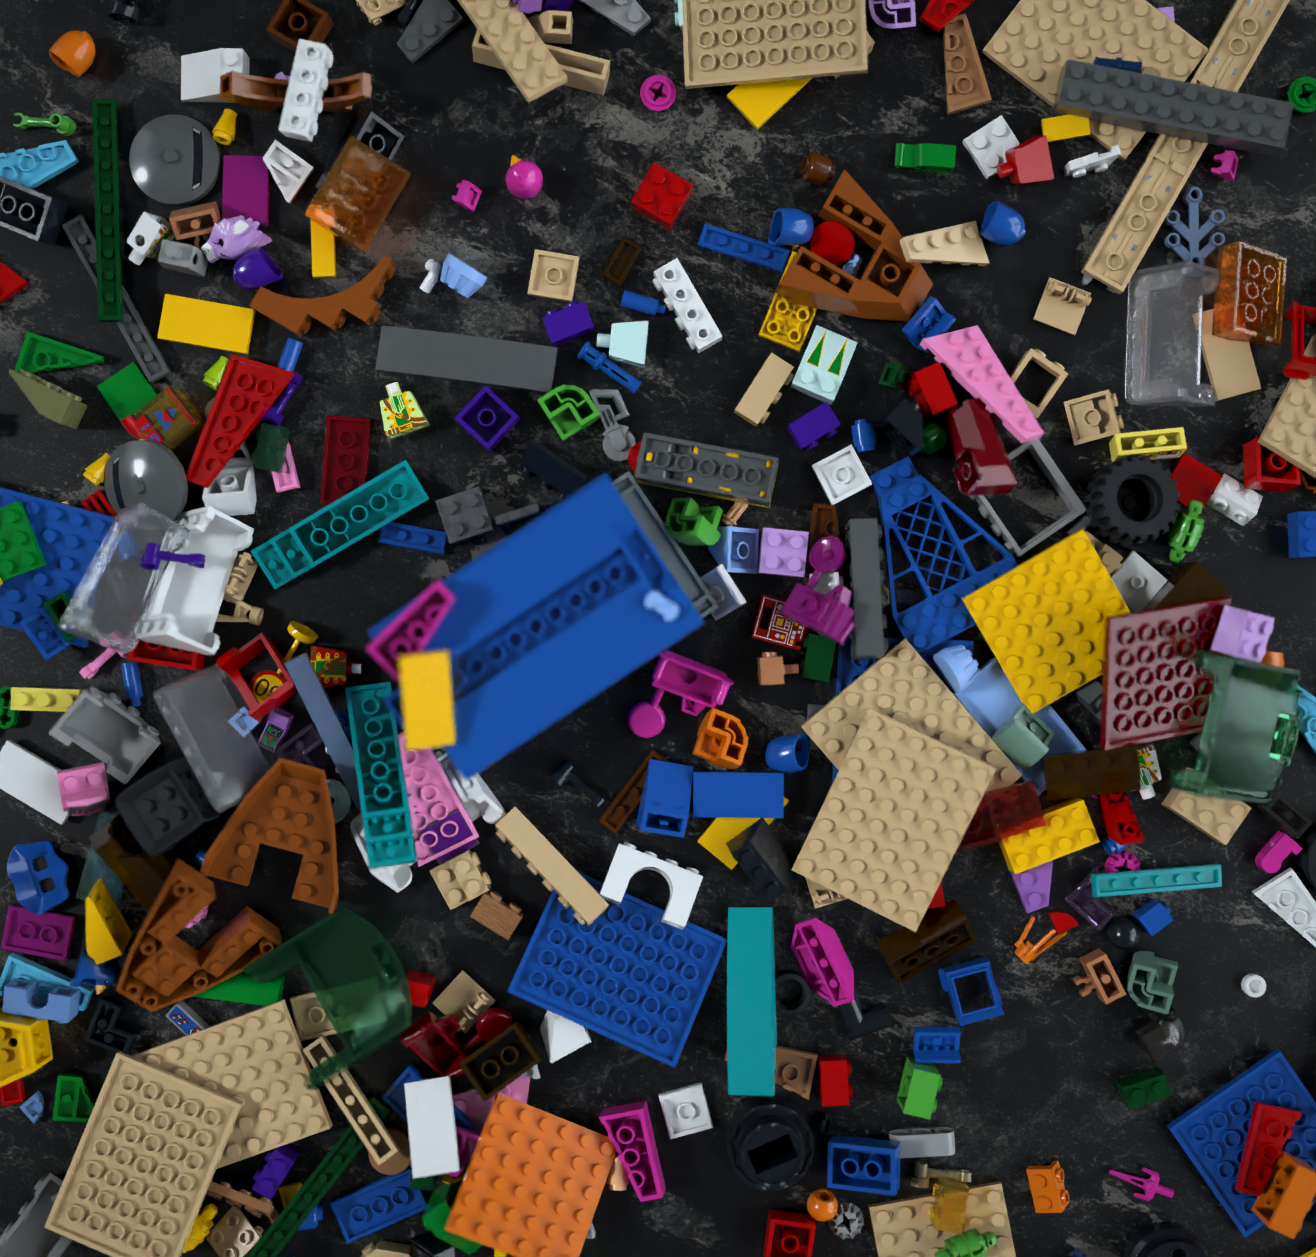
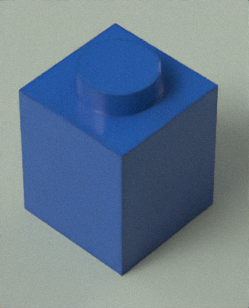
M1154 898L1132 914L1142 929L1150 936L1155 935L1173 921L1169 915L1171 910L1163 901L1159 902Z

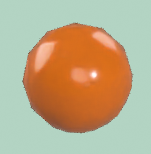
M827 1189L815 1190L807 1199V1210L815 1220L821 1222L829 1221L838 1211L837 1199Z

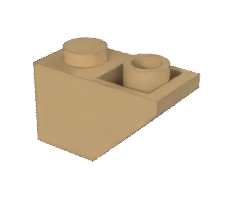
M548 10L528 17L529 23L543 43L572 44V12Z

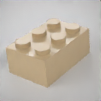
M1186 767L1162 802V805L1216 842L1227 845L1251 810L1250 806L1197 770Z

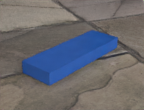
M389 522L381 527L378 542L445 555L448 537L446 532Z

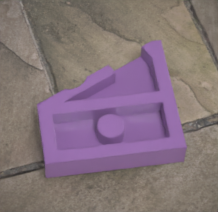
M1053 860L1018 874L1011 872L1026 913L1049 906Z

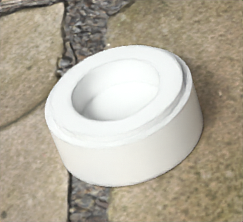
M1252 973L1242 979L1241 987L1244 993L1256 998L1265 993L1266 982L1261 976Z

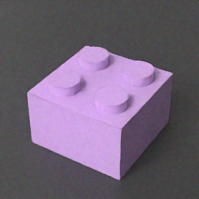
M763 528L758 574L803 578L805 576L809 532Z
M1224 605L1211 650L1261 662L1266 653V645L1273 631L1275 618Z

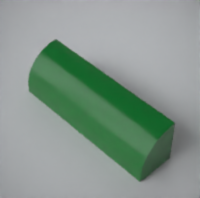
M245 970L192 997L268 1006L282 1000L285 975Z

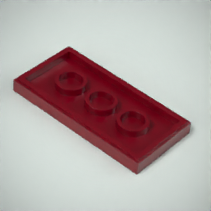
M326 415L320 505L328 506L368 482L372 431L371 418Z

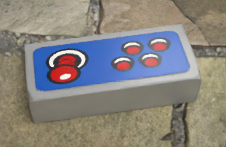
M183 1000L177 1002L165 1015L185 1035L210 1026Z

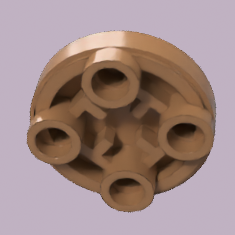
M387 1128L401 1150L381 1165L377 1164L369 1150L368 1157L370 1163L378 1172L385 1175H396L403 1172L411 1163L409 1133L397 1128Z

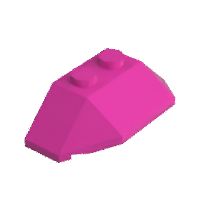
M817 918L797 923L794 928L791 949L809 987L822 998L828 1000L834 1007L853 1002L854 970L835 930Z

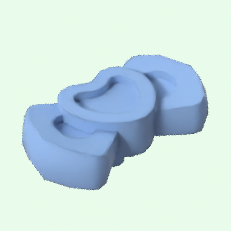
M853 252L843 265L842 270L856 277L862 262L860 255Z
M652 591L646 596L645 607L648 609L655 608L658 613L663 614L665 621L669 622L677 617L679 612L678 605L666 600L658 591Z

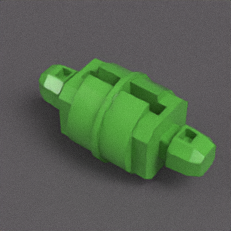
M1193 499L1189 501L1186 507L1187 512L1179 511L1174 524L1170 525L1167 543L1174 547L1171 548L1169 554L1171 561L1180 563L1186 554L1184 551L1193 552L1194 547L1197 546L1204 528V519L1198 516L1202 511V502Z
M976 1228L970 1229L965 1232H959L957 1235L944 1240L946 1249L942 1248L934 1255L935 1257H986L988 1255L986 1247L994 1246L997 1243V1239L993 1232L988 1231L980 1234Z

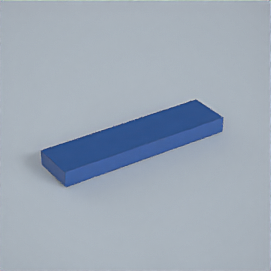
M705 223L698 242V247L780 273L784 271L790 252L788 249L773 246L769 243Z

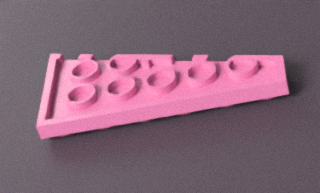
M978 325L925 338L921 341L919 345L925 350L928 348L935 355L934 359L937 362H940V364L944 363L951 370V375L975 399L979 397L987 405L985 408L991 414L995 412L1003 420L1002 425L1022 444L1040 439L1043 436V430Z
M404 732L399 734L398 738L418 867L478 838L479 834L433 749L428 747L407 751ZM459 809L473 835L433 854L430 847H433L438 842L437 834L433 831H425L420 834L418 830L424 829L436 820L446 818L450 812ZM445 821L440 827V832L444 837H453L458 832V825L454 821ZM448 823L456 826V831L451 835L443 832V827ZM433 834L435 836L434 843L427 845L423 836Z

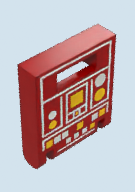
M761 594L750 637L802 651L803 647L795 644L796 641L804 642L808 628L794 621H789L782 616L780 610L786 600ZM764 607L772 608L767 630L759 628Z

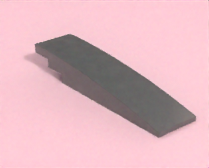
M382 325L375 370L479 386L486 385L487 387L507 390L515 389L549 393L552 391L558 348L486 337Z

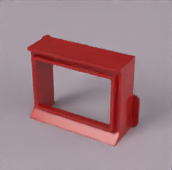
M1294 301L1285 314V319L1292 320V358L1284 367L1283 374L1289 378L1306 380L1309 375L1316 376V358L1304 356V322L1316 324V308L1299 305Z
M262 632L240 649L231 648L216 661L217 665L229 674L250 708L247 712L248 715L260 723L265 715L298 692L284 664V658L273 641ZM267 649L287 682L259 703L239 669Z

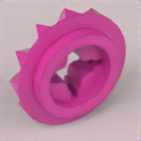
M653 75L643 82L640 96L643 104L649 110L660 112L665 109L668 110L674 103L676 88L668 77ZM662 87V95L664 97H658L654 101V93L652 91L657 92Z
M1121 851L1107 858L1104 870L1105 872H1117L1119 870L1115 867L1123 866V863H1126V867L1131 870H1140L1141 863L1131 852Z

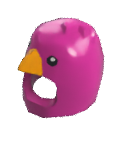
M512 155L511 165L507 170L505 178L507 189L513 196L520 199L534 198L542 188L543 175L541 169L532 161L522 160Z

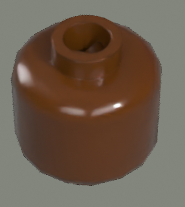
M811 153L809 156L804 157L800 166V173L804 181L823 186L827 181L832 180L835 168H833V162L830 157Z

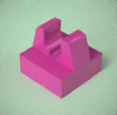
M1225 150V153L1214 156V161L1220 162L1222 165L1218 168H1211L1213 175L1222 177L1224 180L1234 181L1238 157L1235 151Z
M462 180L461 183L456 185L459 190L456 196L452 195V200L465 209L474 212L482 190L470 181Z

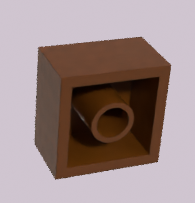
M283 0L266 30L274 41L296 53L299 39L323 44L334 23L327 12L306 0Z

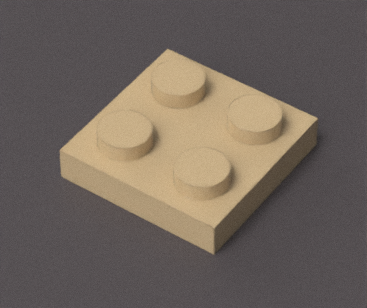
M535 249L527 294L529 296L571 303L573 301L580 258L578 256Z

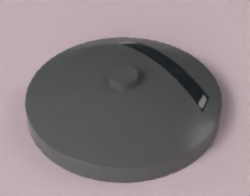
M172 114L155 118L140 129L130 148L129 165L136 184L151 199L168 206H185L199 201L212 190L220 174L221 154L217 142L205 126L193 118Z
M140 439L121 445L108 460L104 476L106 495L113 510L124 522L137 529L156 530L172 524L181 515L187 501L188 484L182 464L170 449L159 442Z

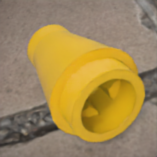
M224 109L222 116L212 130L214 134L213 139L216 142L230 145L231 141H234L237 118L235 111Z
M105 452L103 456L86 467V471L82 475L96 486L100 483L103 484L105 469L110 455Z

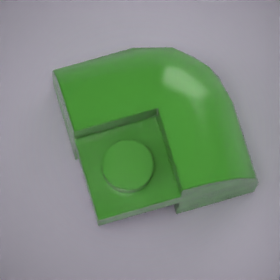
M564 384L537 400L563 441L577 432L586 429L601 416L588 394L583 389L574 385Z
M691 497L674 498L667 513L665 525L668 528L669 534L683 545H714L721 537L717 528L723 510L719 506L700 507Z

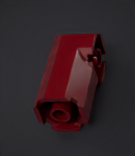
M968 399L962 402L963 406L958 409L956 405L951 407L944 415L943 420L956 456L955 463L959 462V469L954 470V477L959 491L962 493L967 492L966 495L968 496L1010 493L1017 485V481L993 413L991 414L985 408L987 405L981 399Z

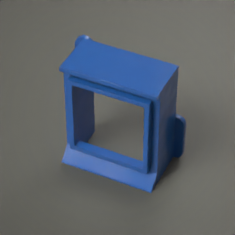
M986 957L938 970L942 988L945 992L949 993L954 1015L960 1026L1004 1015L999 989L994 981L990 961ZM984 971L993 1005L962 1013L954 979Z

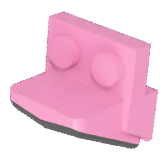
M104 762L56 771L63 812H67L69 816H89L107 808L108 803H110V794Z

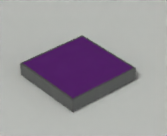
M459 809L450 812L446 818L436 820L424 829L418 830L420 834L425 831H433L437 834L438 842L433 847H430L433 854L473 835ZM445 821L457 823L458 832L455 836L448 838L441 834L440 827ZM451 823L443 827V832L447 835H451L456 831V826ZM426 834L423 836V839L427 845L434 843L435 836L433 834ZM476 838L436 859L442 865L480 844L479 839Z

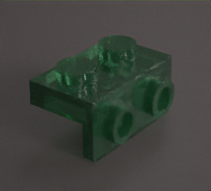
M265 423L261 424L256 433V440L258 441L257 450L255 449L252 454L254 468L282 473L290 434L289 428Z

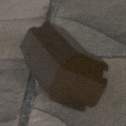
M118 814L89 838L97 854L144 908L148 909L153 905L175 865L164 853L158 856H150L138 843L121 814Z

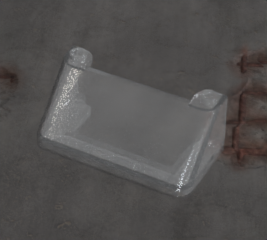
M1183 261L1134 272L1128 283L1125 400L1127 403L1135 406H1215V390L1211 385L1200 384L1203 295L1213 293L1219 285V269Z
M144 503L121 509L114 518L66 608L58 628L72 635L123 653L132 651L138 643L137 633L134 630L170 562L161 560L158 570L142 568L140 563L142 555L145 554L146 546L148 543H156L161 546L160 551L169 553L177 552L180 549L184 550L189 544L191 530Z
M216 663L155 690L153 695L211 804L217 812L221 813L239 805L247 793L267 773L273 764L265 759L225 685L229 674Z

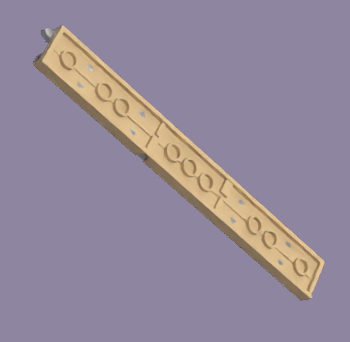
M1236 0L1208 48L1209 51L1203 57L1194 73V77L1189 83L1238 92L1290 0ZM1159 134L1081 270V273L1084 274L1082 278L1083 286L1095 278L1107 285V290L1113 293L1121 294L1124 291L1208 143Z

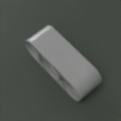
M953 1128L897 1129L889 1132L890 1141L900 1142V1158L950 1156L955 1154Z

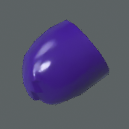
M261 247L252 249L242 255L235 262L233 268V278L236 284L245 290H255L257 292L260 286L264 287L269 283L282 279L284 276Z

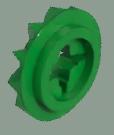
M1312 77L1296 79L1286 93L1288 95V102L1294 103L1293 110L1300 111L1301 114L1311 113L1316 110V79ZM1302 91L1308 94L1312 92L1307 101L1305 98H1298Z

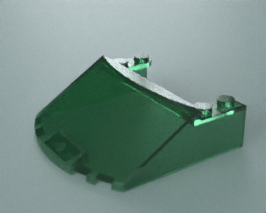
M1200 651L1196 663L1197 668L1204 672L1214 673L1216 676L1194 770L1173 769L1170 774L1169 787L1200 797L1269 804L1273 798L1270 795L1275 785L1280 786L1283 781L1279 777L1284 766L1289 767L1298 739L1302 711L1298 710V698H1303V691L1298 690L1297 680L1302 679L1301 672L1285 667Z
M344 907L242 968L243 972L251 975L256 982L266 984L299 964L342 1041L345 1049L311 1070L309 1074L310 1084L306 1086L308 1090L315 1091L353 1066L360 1064L411 1026L412 1001L410 988L404 968L396 952L375 926L360 915Z

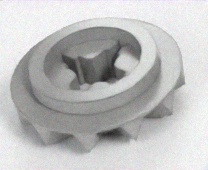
M839 1203L837 1213L828 1221L829 1228L835 1236L837 1235L843 1240L845 1238L853 1239L855 1235L861 1233L864 1225L862 1211L852 1203ZM843 1214L848 1219H852L850 1221V1228H847L845 1224H840L843 1222Z

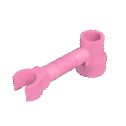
M117 631L109 638L112 644L93 662L83 667L79 673L84 679H91L99 668L116 652L122 658L129 656L131 639H127L121 631Z

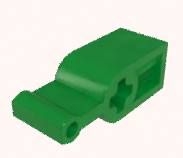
M896 143L894 167L912 168L922 172L951 174L955 168L956 145Z

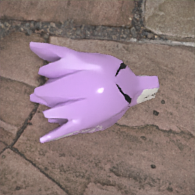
M240 215L228 219L224 218L219 224H215L209 240L201 249L210 263H214L221 258L238 260L248 251L272 242V239L262 231L257 230L260 224L258 221L253 222L252 218L245 220L244 216Z

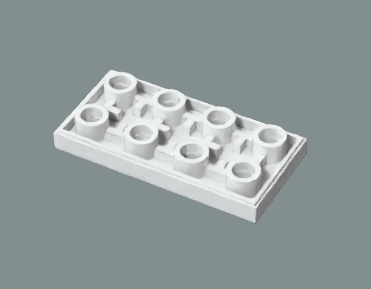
M7 740L0 751V789L57 823L64 824L69 815L67 812H63L56 771L61 770L15 742Z
M446 1076L405 1083L413 1178L460 1171L451 1077Z

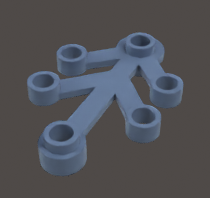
M1195 186L1188 188L1182 195L1183 203L1188 206L1189 228L1180 220V215L1175 210L1169 211L1164 219L1167 225L1172 226L1189 243L1188 251L1179 243L1180 237L1177 233H1170L1164 239L1165 245L1168 248H1172L1183 259L1182 265L1184 270L1192 275L1202 272L1206 266L1205 258L1215 248L1225 242L1224 234L1216 232L1209 238V243L1199 251V241L1215 225L1224 221L1225 214L1221 210H1215L1199 228V202L1203 198V193L1200 188ZM1191 192L1197 194V199L1192 198ZM1214 214L1219 215V221L1214 219ZM1169 215H1173L1175 221H1170ZM1215 236L1219 237L1220 243L1214 241ZM1169 237L1175 239V244L1169 242ZM1192 259L1198 261V266L1192 264Z

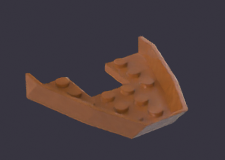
M279 758L241 801L204 856L200 874L205 877L210 876L248 886L261 843L303 855L292 899L329 908L328 913L333 914L337 909L339 894L336 833L325 770Z

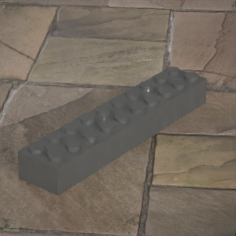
M1067 59L1060 71L1052 113L1075 115L1089 118L1090 121L1275 156L1285 148L1294 103Z

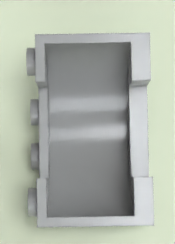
M91 686V688H86L48 734L66 746L74 742L107 764V773L126 785L160 745L161 742L158 737L160 733L139 716L141 713L131 705L127 707L121 703V698L116 694L110 693L108 695Z
M49 1173L46 1178L41 1177L34 1187L36 1190L34 1199L31 1203L26 1202L18 1213L21 1216L15 1223L11 1222L0 1237V1257H60L72 1239L44 1228L63 1183L61 1179Z

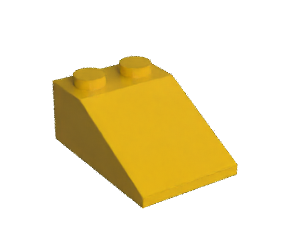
M102 878L96 881L86 898V947L89 957L94 959L96 965L121 956L133 935Z

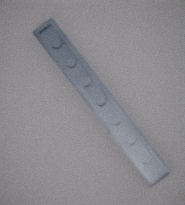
M307 653L285 661L284 664L360 814L362 812L353 745Z

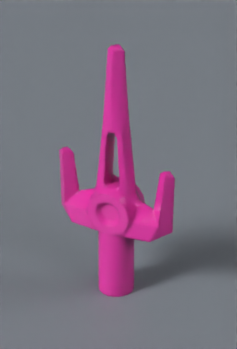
M1144 1167L1142 1171L1151 1175L1149 1179L1114 1170L1109 1171V1174L1145 1190V1195L1134 1193V1197L1150 1201L1155 1193L1170 1198L1174 1196V1189L1160 1185L1159 1173ZM1131 1179L1142 1181L1143 1184H1139Z

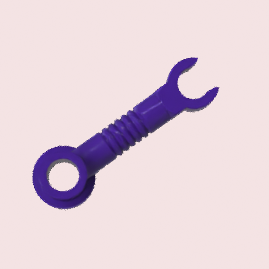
M295 371L293 372L295 375L285 387L274 407L271 405L261 418L263 422L268 421L276 427L281 424L284 415L280 413L294 390L297 389L303 380V376Z
M148 543L140 566L147 570H158L161 560L180 562L196 568H204L205 555L169 553L160 551L161 546L159 544Z

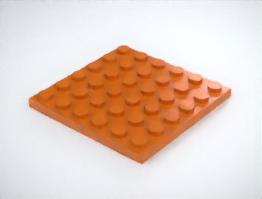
M497 1093L444 1230L515 1257H579L617 1150L609 1137Z

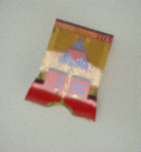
M170 385L142 407L138 413L127 416L120 421L131 437H135L138 440L147 439L159 442L171 451L200 431L206 423L183 391Z

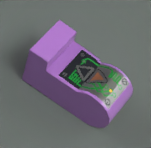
M280 707L273 709L269 713L267 724L260 736L258 745L276 753L296 715Z

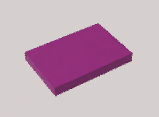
M223 155L222 220L242 215L245 220L252 218L253 222L258 221L259 225H268L270 171L263 160L264 156Z
M9 904L1 949L68 961L70 959L77 916L50 910L43 915H36L21 905Z

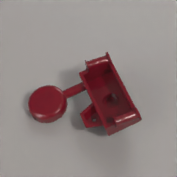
M490 1008L478 1017L476 1021L477 1034L462 1043L454 1035L459 1029L460 1023L453 1013L437 1018L433 1013L428 1012L404 1029L400 1040L405 1047H410L440 1077L450 1076L451 1080L463 1074L466 1075L459 1063L470 1055V1049L483 1040L485 1042L490 1041L512 1025L514 1020L511 1013L505 1008Z

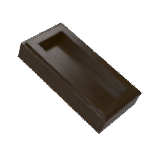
M623 236L601 277L621 288L641 254L643 247Z

